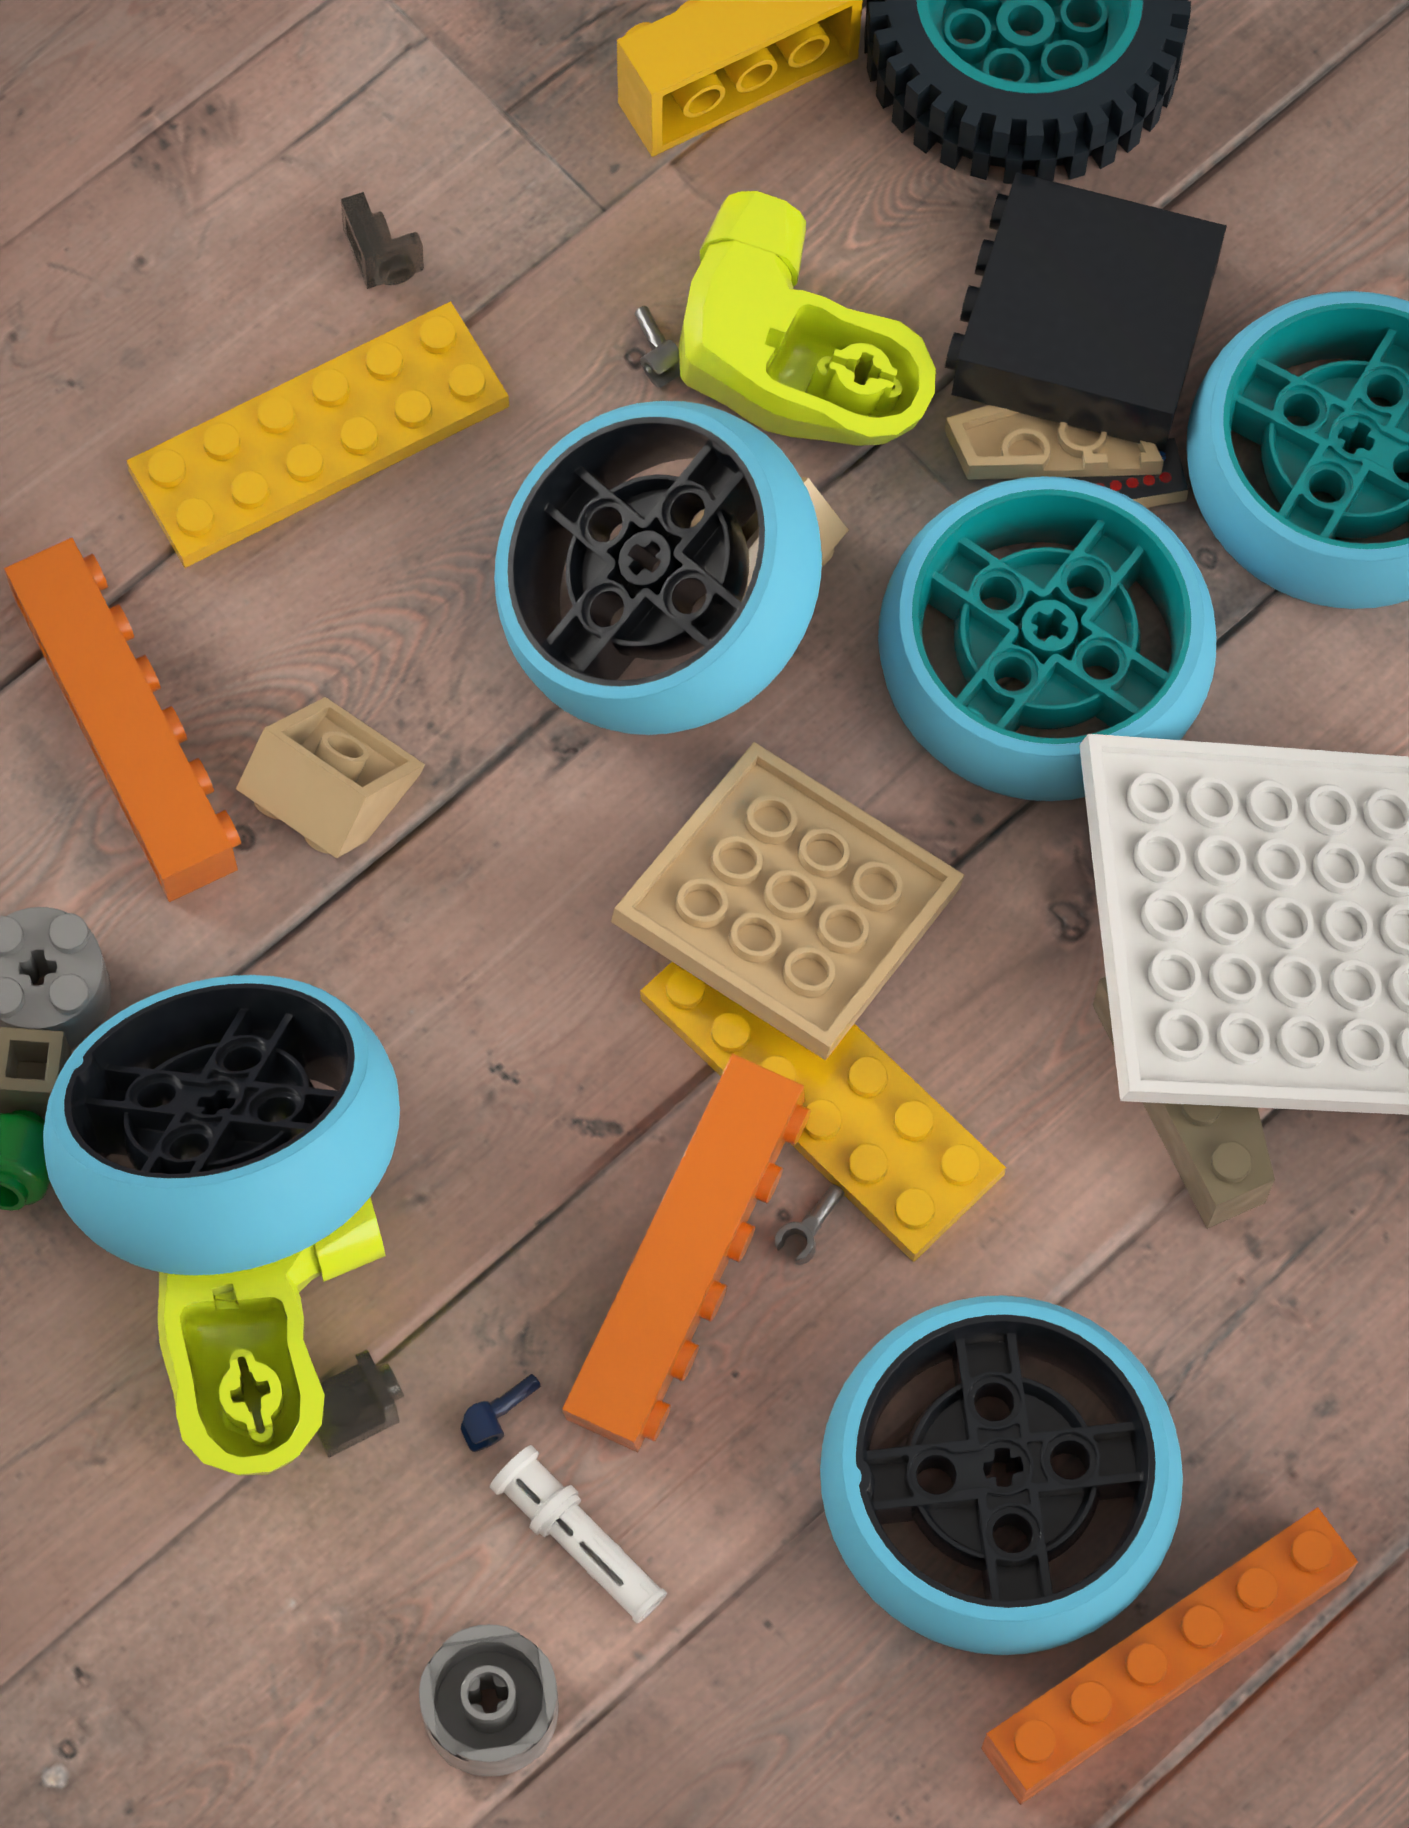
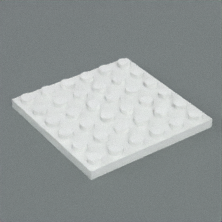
M1088 734L1079 745L1120 1101L1409 1115V757Z

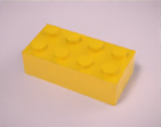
M688 0L676 12L653 23H639L628 30L623 37L617 39L618 104L651 157H654L858 59L863 0Z

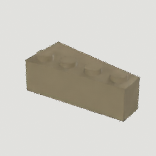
M1106 977L1099 979L1093 1007L1114 1046ZM1142 1102L1207 1229L1266 1203L1275 1178L1258 1108Z

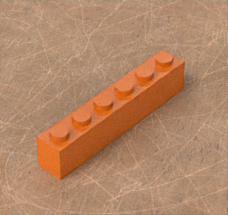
M69 538L5 567L4 570L12 595L168 901L176 900L237 871L233 848L241 844L238 832L227 811L223 810L215 814L206 795L214 792L211 780L199 758L188 762L180 746V743L188 739L174 708L170 706L161 710L153 692L161 689V686L146 655L135 659L127 641L135 638L134 633L121 606L117 604L109 608L100 591L108 588V584L94 554L92 553L83 558L74 539Z
M732 1053L562 1408L566 1420L637 1453L645 1438L656 1441L671 1409L670 1404L663 1402L666 1392L673 1378L680 1381L685 1380L698 1353L699 1345L691 1342L693 1335L702 1318L712 1322L724 1299L728 1286L719 1281L729 1259L740 1262L752 1240L755 1226L747 1223L756 1202L760 1200L767 1204L779 1183L783 1168L776 1165L775 1162L785 1141L796 1145L806 1126L811 1109L802 1106L805 1101L804 1085Z
M1318 1507L986 1733L981 1749L1019 1804H1023L1345 1582L1358 1564L1357 1559Z

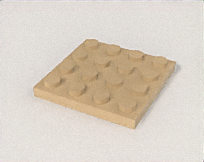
M753 742L614 908L611 922L826 1060L958 892L965 875Z

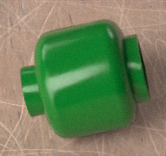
M15 1110L11 1113L0 1114L1 1210H19L26 1205L38 1202L44 1198L50 1185L43 1142L45 1120L27 1110Z

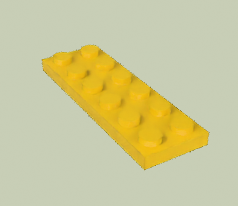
M450 301L126 460L130 475L182 565L186 568L508 408L509 395Z
M674 962L668 964L640 990V999L719 1076H722L733 1053L804 1085L805 1101L802 1106L811 1109V1112L796 1145H791L827 1180L839 1186L844 1191V1196L913 1262L1005 1175L1006 1167L855 1023L828 1058L824 1060Z

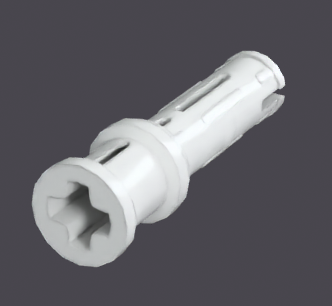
M532 1445L527 1446L497 1474L491 1482L490 1488L497 1495L505 1493L531 1519L529 1528L536 1535L541 1534L543 1537H546L550 1534L633 1617L632 1620L636 1624L640 1623L663 1601L667 1592L663 1588L661 1589L578 1506L581 1502V1499L578 1497L579 1492L572 1485L564 1487L537 1460L539 1452Z

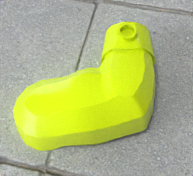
M740 191L729 195L722 203L700 249L701 263L690 285L679 342L680 376L684 383L694 390L726 405L747 421L765 431L789 437L863 446L886 444L912 430L923 417L935 394L936 368L922 337L901 321L848 309L826 297L804 290L793 289L798 283L806 234V220L801 212L787 201L759 191Z
M371 1197L359 1211L330 1235L312 1246L276 1262L248 1270L215 1275H178L159 1272V1343L174 1394L176 1417L182 1440L204 1464L240 1476L268 1475L293 1462L322 1425L325 1394L304 1343V1315L299 1292L319 1276H322L323 1282L386 1256Z

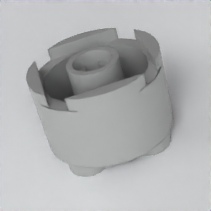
M33 907L13 912L7 916H1L0 1027L63 1031L70 1049L74 1048L84 1041L83 1037L97 1023L100 1025L107 1015L110 1006L111 982L98 941L81 917L59 909ZM45 976L43 985H33L38 983L39 978Z
M490 1624L463 1629L453 1634L443 1643V1646L439 1648L428 1662L421 1676L419 1703L425 1728L431 1743L450 1766L478 1776H502L526 1767L546 1751L558 1721L559 1703L556 1678L547 1656L539 1647L520 1635L519 1632L506 1626ZM495 1689L498 1699L503 1700L498 1703L496 1712L484 1713L482 1706L477 1704L482 1701L483 1690Z

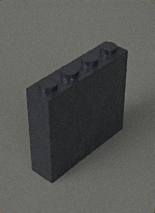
M1016 172L1009 196L998 193L994 204L989 228L998 230L995 241L984 239L980 248L975 268V274L983 276L980 288L969 285L960 316V321L968 323L965 335L954 332L945 363V368L955 370L951 395L1058 423L1064 422L1069 426L1100 434L1101 431L1107 432L1108 436L1139 444L1140 440L1153 443L1158 449L1165 450L1218 265L1227 225Z

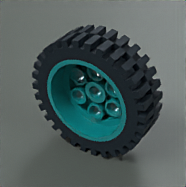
M867 0L864 32V54L868 53L866 68L870 82L877 81L876 97L882 108L893 105L892 123L901 133L915 124L913 144L925 154L936 142L942 145L940 163L955 170L962 156L972 159L970 176L987 180L990 165L1005 168L1003 179L1005 184H1012L1016 172L1021 173L1022 169H1035L1036 177L1053 181L1056 166L1064 165L1069 180L1085 175L1089 156L1092 155L1098 167L1102 169L1115 161L1117 144L1128 153L1140 143L1142 127L1151 132L1158 123L1162 106L1168 107L1173 96L1175 82L1178 80L1190 20L1191 1ZM1082 22L1089 24L1091 27H1079L1073 23ZM1016 31H1028L1033 33V35L1024 36L1017 34ZM970 39L975 41L976 43L964 44L958 42L957 40ZM1065 70L1072 73V75L1063 76L1053 71Z

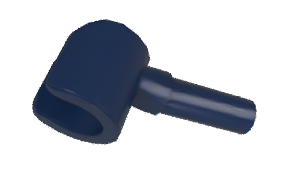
M533 1374L527 1376L500 1398L497 1397L490 1403L489 1401L479 1402L467 1409L461 1423V1432L472 1452L488 1448L504 1437V1432L497 1418L507 1414L509 1410L541 1387L540 1382Z

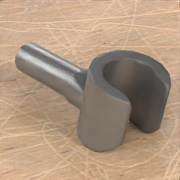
M642 306L635 311V315L652 351L641 357L640 361L651 382L656 387L661 388L680 375L679 349L672 340H665L649 308Z
M832 1184L809 1215H806L800 1223L790 1222L783 1225L775 1236L777 1251L784 1246L789 1236L800 1234L807 1239V1245L797 1256L795 1262L797 1265L808 1263L816 1252L814 1236L822 1227L821 1224L843 1197L844 1191L839 1186Z

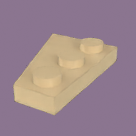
M992 405L946 418L945 433L968 480L1016 479L1041 476L1097 477L1162 474L1164 461L1154 443L1140 440L1139 444L1108 436L1107 432L1101 431L1100 434L1069 426L1064 422L1058 423Z

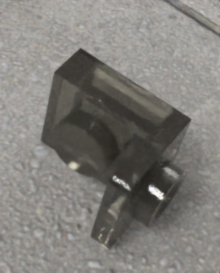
M364 192L341 199L343 231L367 289L381 284H401L410 279L415 273L421 272L424 269L423 244L418 232L391 239L383 213L381 211L371 212Z
M367 1349L355 1355L357 1362L355 1366L320 1383L325 1397L322 1425L316 1434L328 1458L400 1422L395 1401L404 1397L402 1389L388 1362L386 1361L376 1366Z

